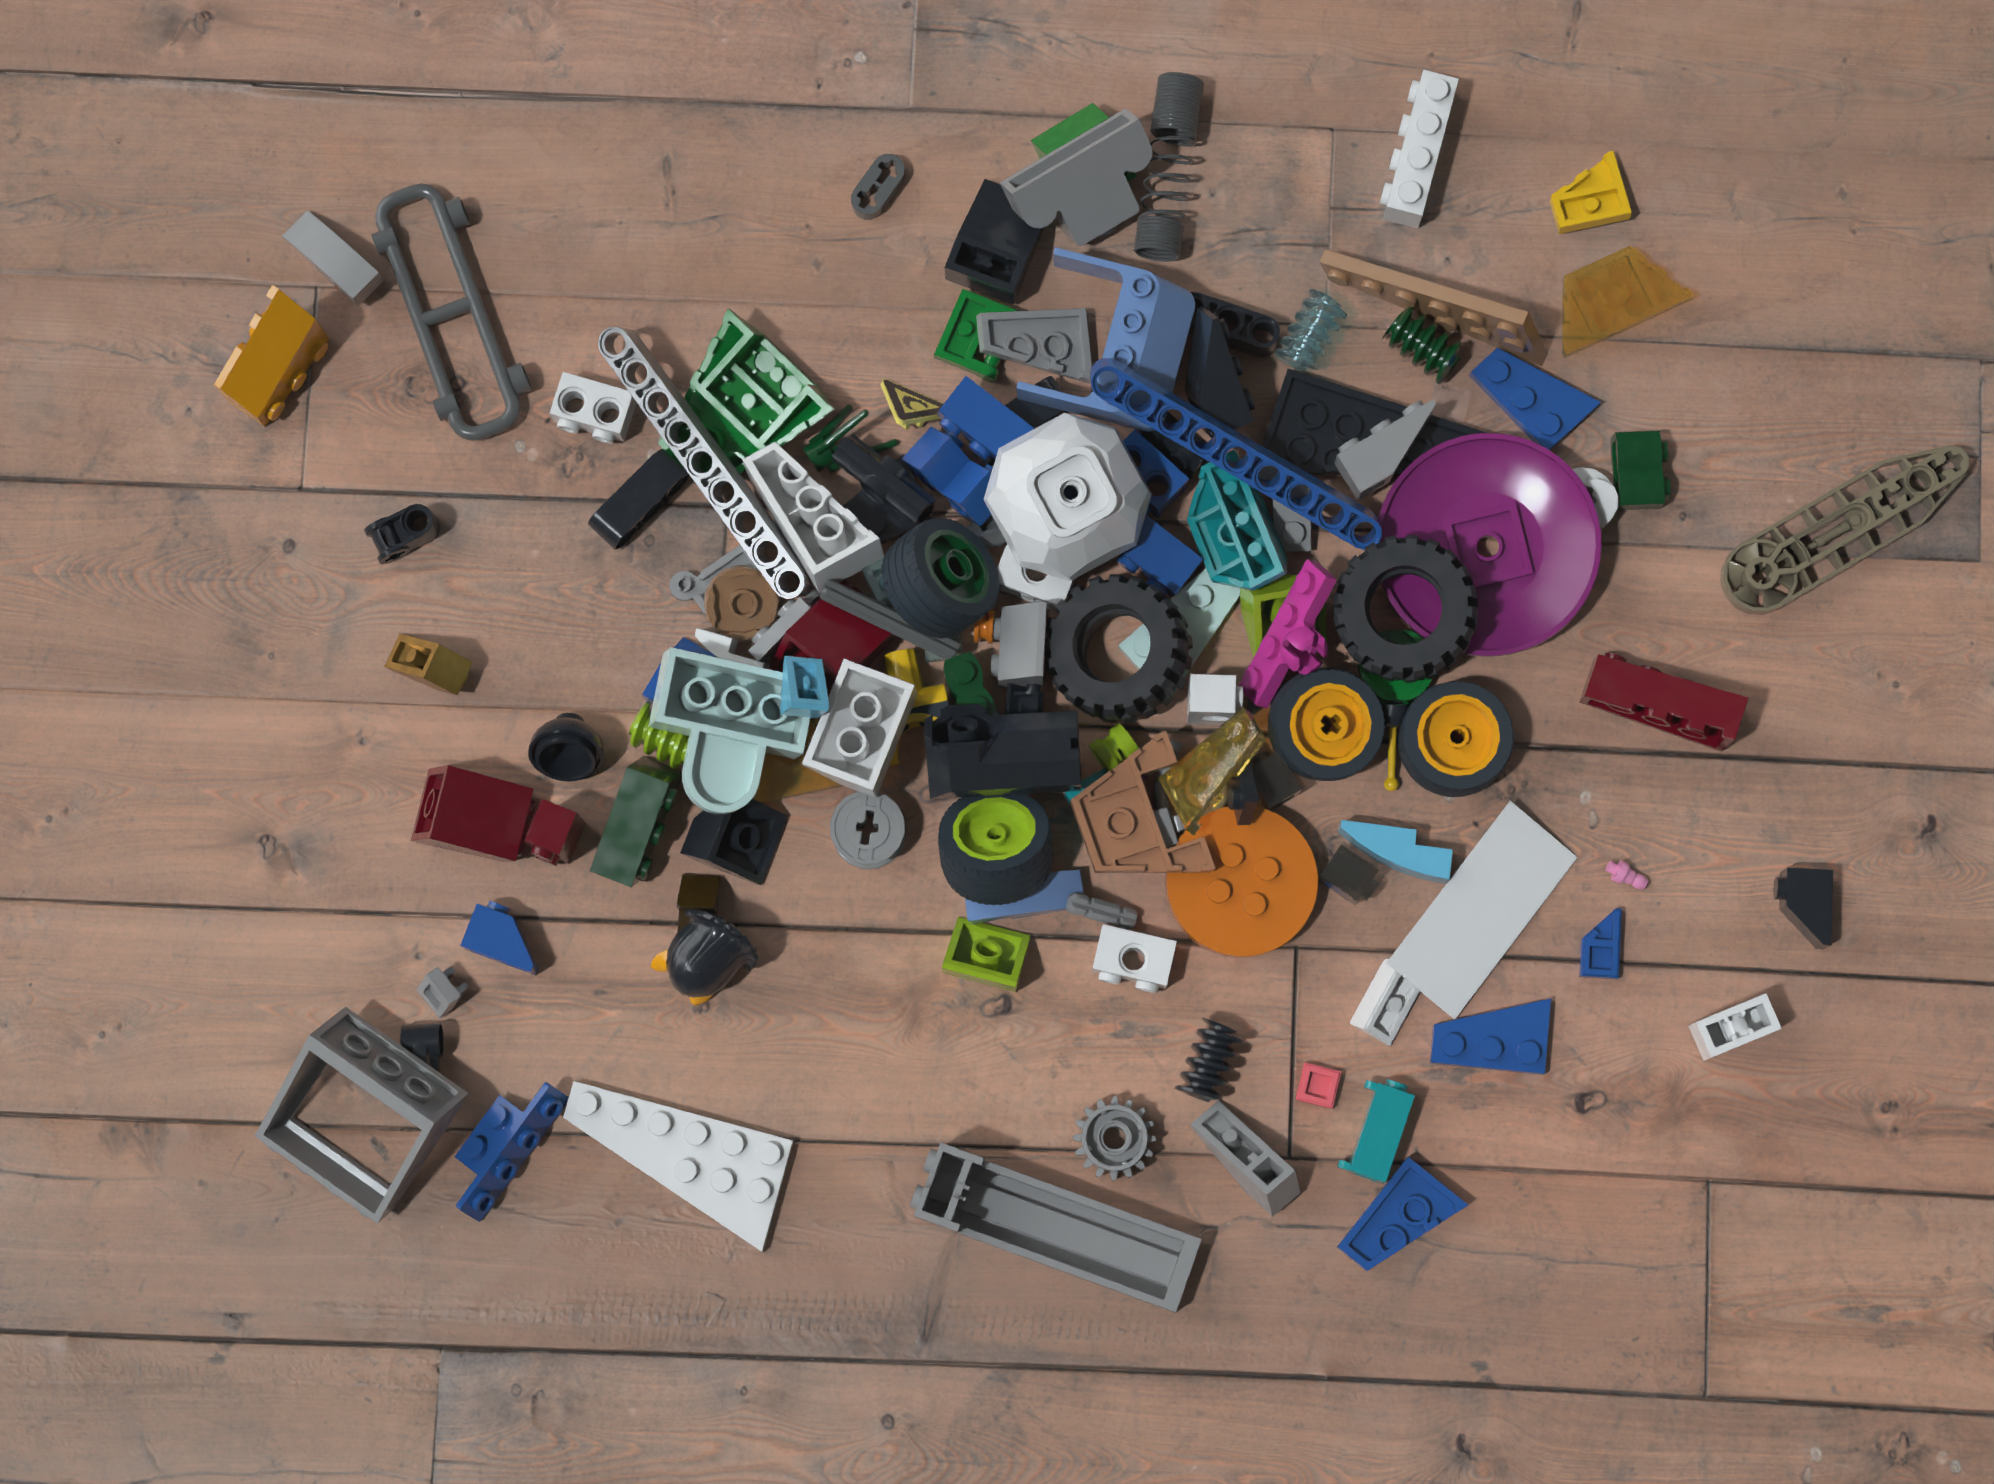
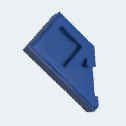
M1614 909L1581 939L1579 977L1616 980L1619 978L1622 909Z

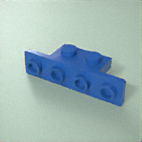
M545 1082L524 1112L501 1095L497 1097L454 1156L477 1174L456 1204L460 1211L478 1222L484 1218L487 1212L492 1209L495 1201L508 1183L515 1177L526 1158L537 1147L547 1129L560 1115L563 1107L568 1102L569 1097L548 1082Z

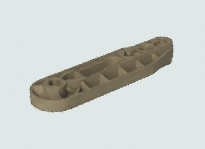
M1950 445L1883 460L1752 536L1730 552L1721 568L1720 584L1725 597L1735 608L1745 613L1756 615L1771 613L1917 529L1966 475L1969 469L1967 453L1958 446ZM1925 458V459H1923L1922 461L1916 463V464L1913 465V466H1912V464L1909 462V461H1913V460H1918V459ZM1951 462L1954 465L1953 469L1948 468L1938 476L1936 475L1935 471L1943 463L1948 464ZM1898 464L1902 472L1882 484L1873 475V472L1879 468ZM1910 477H1917L1923 482L1925 486L1923 492L1915 491L1910 486ZM1864 478L1870 491L1849 503L1841 491ZM1947 488L1945 493L1935 503L1932 496ZM1897 492L1899 498L1890 506L1885 505L1882 507L1880 505V500H1887ZM1833 496L1839 509L1817 521L1809 509ZM1922 503L1928 512L1920 521L1907 528L1901 514ZM1801 515L1807 528L1785 539L1777 528ZM1842 516L1844 517V521L1824 534L1813 538V542L1809 545L1804 546L1801 540ZM1890 521L1899 533L1875 547L1869 533ZM1849 530L1853 531V534L1811 558L1809 550L1815 547L1820 548L1840 534L1846 533ZM1770 533L1773 541L1760 538ZM1859 540L1867 552L1843 565L1837 552ZM1792 555L1795 557V559H1796V561H1797V563H1798V566H1796ZM1827 558L1836 570L1812 584L1806 570ZM1784 560L1786 564L1778 568L1777 563ZM1760 571L1763 572L1766 577L1763 581L1760 579L1756 582L1752 578L1755 572L1756 574ZM1798 580L1804 589L1792 595ZM1778 582L1789 590L1784 595L1771 588ZM1741 587V589H1739L1738 591H1736V592H1734V593L1732 592V591H1734L1735 589ZM1763 595V607H1757L1756 597Z

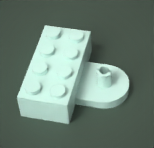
M670 647L662 656L648 727L689 736L682 769V782L687 796L697 807L713 814L732 813L744 807L754 797L759 786L765 753L796 759L804 753L810 718L780 715L783 672Z

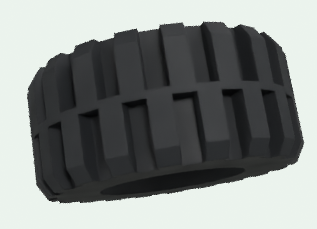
M1396 535L1385 537L1384 542L1376 545L1373 542L1364 547L1365 551L1359 556L1354 555L1348 562L1349 567L1345 573L1341 572L1337 581V592L1333 597L1335 627L1347 652L1363 669L1392 682L1394 680H1403L1405 683H1413L1422 678H1427L1428 680L1438 676L1437 673L1442 670L1450 669L1456 664V660L1460 655H1464L1469 648L1472 636L1475 635L1478 625L1477 593L1471 579V574L1466 566H1463L1458 560V556L1450 549H1444L1440 546L1439 542L1430 538L1428 541L1419 539L1418 535H1407V538H1396ZM1411 574L1427 580L1437 590L1442 603L1441 618L1435 630L1425 639L1412 644H1399L1386 639L1377 631L1371 619L1370 606L1374 593L1383 582L1397 575Z
M1110 574L1109 580H1103L1100 576L1089 579L1090 586L1083 589L1080 585H1077L1070 590L1073 597L1067 603L1061 599L1055 607L1060 612L1056 620L1053 618L1048 620L1046 629L1051 633L1050 638H1045L1044 651L1049 657L1044 661L1047 672L1053 676L1052 683L1065 696V699L1093 718L1099 717L1103 721L1116 723L1117 720H1122L1125 723L1137 722V716L1140 715L1149 718L1157 714L1156 707L1161 703L1167 707L1174 700L1171 694L1177 687L1182 690L1187 681L1183 677L1185 669L1191 670L1193 660L1188 655L1189 649L1193 648L1192 636L1187 633V628L1189 627L1187 621L1179 612L1178 607L1153 584H1147L1141 578L1131 576L1130 579H1126L1122 574ZM1131 616L1140 620L1150 634V650L1143 666L1134 675L1122 681L1105 682L1098 679L1090 671L1087 664V648L1094 632L1103 623L1116 617Z

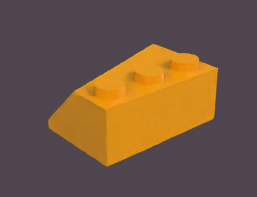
M273 284L266 295L271 299L269 306L261 315L255 313L249 324L251 326L249 340L247 343L242 342L236 346L214 383L215 387L230 404L264 427H266L270 420L275 421L280 416L285 407V399L291 391L295 392L302 386L307 376L305 372L313 361L318 362L324 356L328 349L327 342L330 339L312 315Z

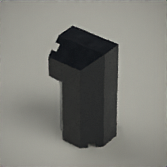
M963 704L944 707L940 710L941 716L934 721L933 714L925 719L924 738L930 799L1082 791L1077 711L1000 715L993 711L992 717L986 714V707L980 704Z

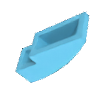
M1341 820L1338 833L1354 847L1374 860L1398 872L1419 879L1443 884L1449 881L1453 849L1415 845L1416 829Z

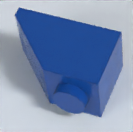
M489 901L487 907L476 904L460 946L465 950L536 976L538 971L537 964L518 921L508 915L510 908Z

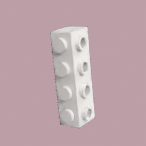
M1423 70L1420 82L1412 80L1407 102L1414 103L1411 115L1403 114L1398 136L1405 138L1401 150L1394 148L1389 170L1395 171L1392 184L1385 182L1379 203L1386 205L1383 220L1418 229L1457 88L1458 78Z

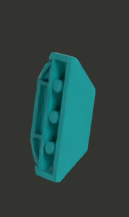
M1235 450L1228 452L1226 455L1231 461L1241 460ZM1211 462L1201 466L1200 480L1192 498L1187 522L1211 581L1254 591L1287 574V555L1260 491Z

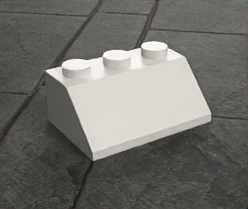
M844 659L828 697V712L820 717L802 765L840 785L877 798L917 697L915 685Z

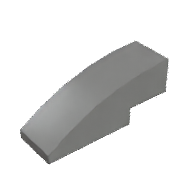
M308 210L282 235L296 251L357 306L384 281L375 268Z

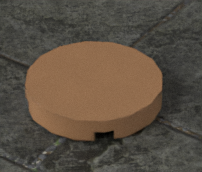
M736 565L722 570L711 580L705 591L704 608L707 619L718 632L726 637L736 640L751 639L764 626H769L771 622L773 623L778 613V594L773 590L762 573L752 566Z

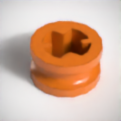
M990 610L983 618L974 623V643H979L981 639H985L989 644H993L994 610Z

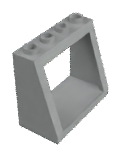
M344 1007L308 1036L255 1137L265 1143L270 1150L279 1153L296 1165L301 1172L310 1175L324 1185L332 1194L339 1196L352 1205L361 1215L370 1218L378 1224L395 1209L469 1093L356 1013ZM327 1064L422 1130L391 1185L385 1183L294 1118V1115Z

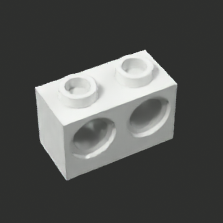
M563 372L549 414L553 421L557 423L556 427L563 431L577 434L579 430L593 433L592 438L595 440L613 444L614 440L625 441L637 402L628 390ZM578 398L584 401L580 411L575 413L566 411V405L570 400ZM607 409H616L619 411V416L614 422L605 423L601 421L603 412Z

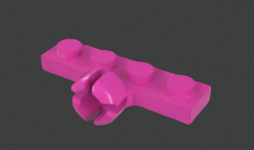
M1307 559L1239 684V686H1243V693L1256 706L1268 708L1289 669L1293 672L1298 671L1303 675L1315 672L1323 665V662L1315 653L1318 651L1323 657L1328 655L1327 642L1316 631L1314 624L1337 579L1319 562Z

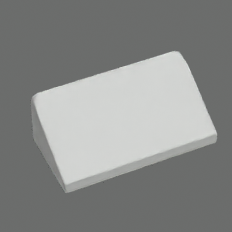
M1385 959L1350 1020V1024L1378 1041L1391 1046L1420 991L1387 964L1389 959Z

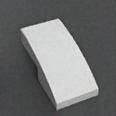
M696 628L695 637L718 658L769 669L770 664L735 654L738 640Z

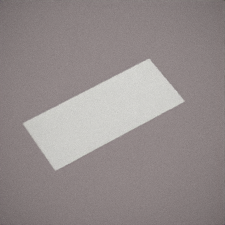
M1509 801L1387 961V964L1455 1020L1578 857L1513 802Z

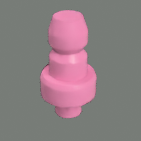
M1620 860L1617 864L1610 861L1606 866L1605 871L1611 873V880L1618 884L1624 882L1640 890H1644L1648 884V879L1644 875L1636 874L1634 870L1630 869V865L1623 860Z

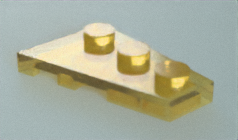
M1242 708L1179 760L1176 765L1172 766L1158 778L1183 826L1192 835H1195L1202 826L1198 821L1211 805L1215 808L1223 798L1220 792L1230 778L1241 774L1266 740L1255 718L1245 708Z

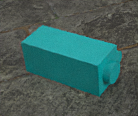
M1387 1079L1385 1085L1366 1080L1364 1088L1373 1091L1350 1162L1339 1160L1337 1167L1354 1175L1384 1184L1387 1181L1415 1095L1407 1093L1408 1086Z

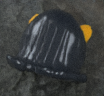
M687 909L685 915L690 918L689 924L676 933L668 950L658 953L653 958L650 967L655 971L668 972L674 988L682 995L688 996L690 1002L696 1006L708 1001L713 994L723 989L732 980L740 967L744 966L748 971L758 965L759 958L757 948L732 923L710 912Z

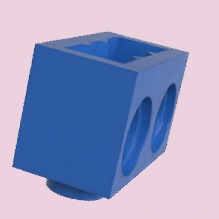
M1134 429L1123 442L1131 457L1139 461L1140 467L1138 470L1148 486L1154 481H1159L1167 487V492L1164 495H1151L1146 515L1151 512L1158 518L1188 487L1189 478Z

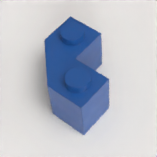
M930 427L902 460L932 491L936 489L943 497L947 498L951 503L950 507L958 514L980 527L991 515L983 499L993 467L986 464L983 468L974 463L961 450L964 444L958 437L951 435L947 431L942 433Z

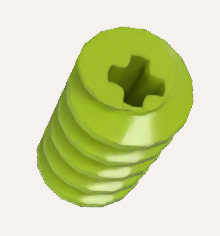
M647 701L639 710L630 727V745L637 748L644 743L643 752L650 755L657 750L656 759L658 761L664 762L670 757V767L677 769L684 763L689 736L648 727L651 702Z

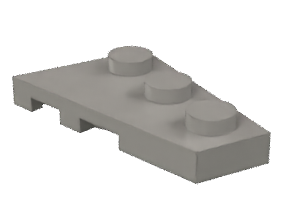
M1086 308L980 313L976 316L980 353L1088 384L1091 383L1090 371L1092 363Z

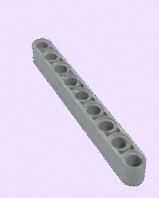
M609 327L605 329L598 339V348L602 356L773 590L780 597L786 599L802 598L812 591L814 584L777 524L640 337L633 330L627 328ZM622 335L626 345L624 350L618 354L614 349V341L617 336ZM643 364L647 369V377L644 382L639 383L635 378V372L638 366ZM665 394L668 397L669 406L665 412L661 413L657 408V400L660 395ZM686 423L690 428L691 435L683 443L679 439L678 431L681 425ZM708 453L712 458V467L705 473L700 467V459L703 454ZM729 482L734 488V496L731 501L726 502L722 497L721 490ZM748 512H751L756 518L755 528L751 532H748L743 525L744 516ZM769 542H773L778 549L777 558L773 562H770L765 556V548ZM791 572H795L800 579L799 588L794 592L788 588L786 582L787 576Z

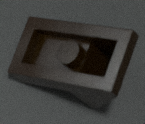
M682 874L677 899V908L679 910L677 932L690 922V918L685 915L687 909L703 910L718 916L720 876Z

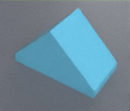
M785 656L780 715L818 718L828 712L829 700L822 659Z

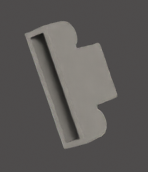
M1125 108L1001 181L1000 185L1014 212L1029 226L1043 228L1048 226L1057 217L1063 232L1078 246H1082L1098 236L1111 233L1116 228V225L1139 212V205L1124 172L1143 170L1152 158V147L1140 120Z

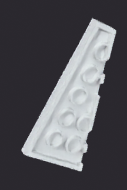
M573 1081L563 1116L564 1119L763 1252L792 1150L793 1140Z

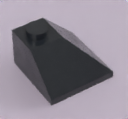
M753 798L744 807L728 814H713L703 810L693 818L680 854L706 866L761 885L788 815Z

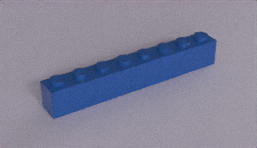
M967 376L962 379L937 413V416L942 419L939 425L955 437L960 433L970 440L969 448L984 460H987L989 456L995 460L1000 447L1035 429ZM1067 486L1064 488V496L1069 500H1073L1078 496V491L1074 486ZM1145 515L1137 545L1119 554V558L1116 561L1132 574H1135L1138 570L1149 579L1147 584H1153L1165 595L1168 593L1173 597L1203 558Z

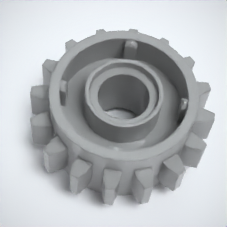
M1113 1096L1111 1105L1105 1106L1101 1099H1098V1109L1093 1111L1086 1107L1084 1112L1088 1119L1086 1121L1077 1120L1075 1123L1076 1126L1082 1129V1134L1073 1135V1141L1081 1142L1082 1147L1076 1150L1075 1154L1076 1156L1085 1155L1087 1157L1083 1165L1085 1169L1090 1168L1092 1165L1097 1167L1096 1177L1098 1178L1103 1175L1104 1171L1110 1172L1112 1181H1116L1118 1172L1122 1171L1127 1178L1132 1177L1131 1167L1135 1166L1143 1170L1145 1166L1140 1160L1141 1157H1152L1153 1152L1146 1148L1147 1143L1156 1142L1155 1136L1147 1135V1130L1154 1125L1153 1121L1143 1122L1141 1117L1145 1109L1141 1108L1136 1112L1131 1109L1132 1100L1130 1099L1124 1106L1118 1104L1117 1096ZM1117 1128L1124 1133L1125 1143L1121 1148L1110 1149L1105 1145L1103 1135L1108 1129Z

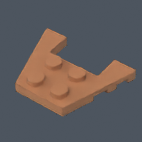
M1166 730L1160 732L1150 742L1136 750L1126 760L1111 771H1108L1070 801L1095 873H1210L1216 869L1205 837L1169 849L1166 848L1141 776L1177 764V759Z

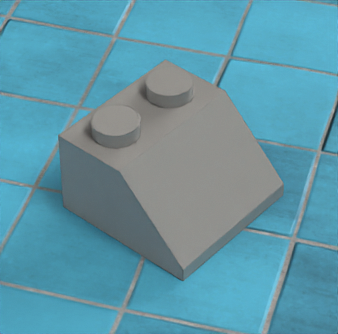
M1039 601L1005 606L1001 609V618L994 617L993 640H1000L999 654H992L991 676L998 677V687L1007 688V683L1025 687L1026 684H1039L1041 689H1043L1047 602Z

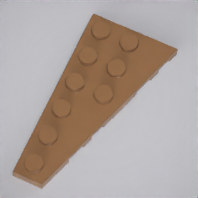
M1327 249L1324 250L1319 263L1325 271L1327 278L1337 285H1349L1404 309L1414 307L1413 313L1418 315L1425 314L1426 318L1435 321L1438 327L1444 330L1459 331L1539 366H1542L1548 353L1528 311Z

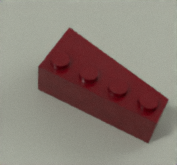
M1605 653L1604 656L1598 654L1593 660L1579 703L1720 752L1735 740L1749 699L1748 697L1703 685L1689 679L1665 674L1651 666H1638L1627 663L1624 657L1613 653Z

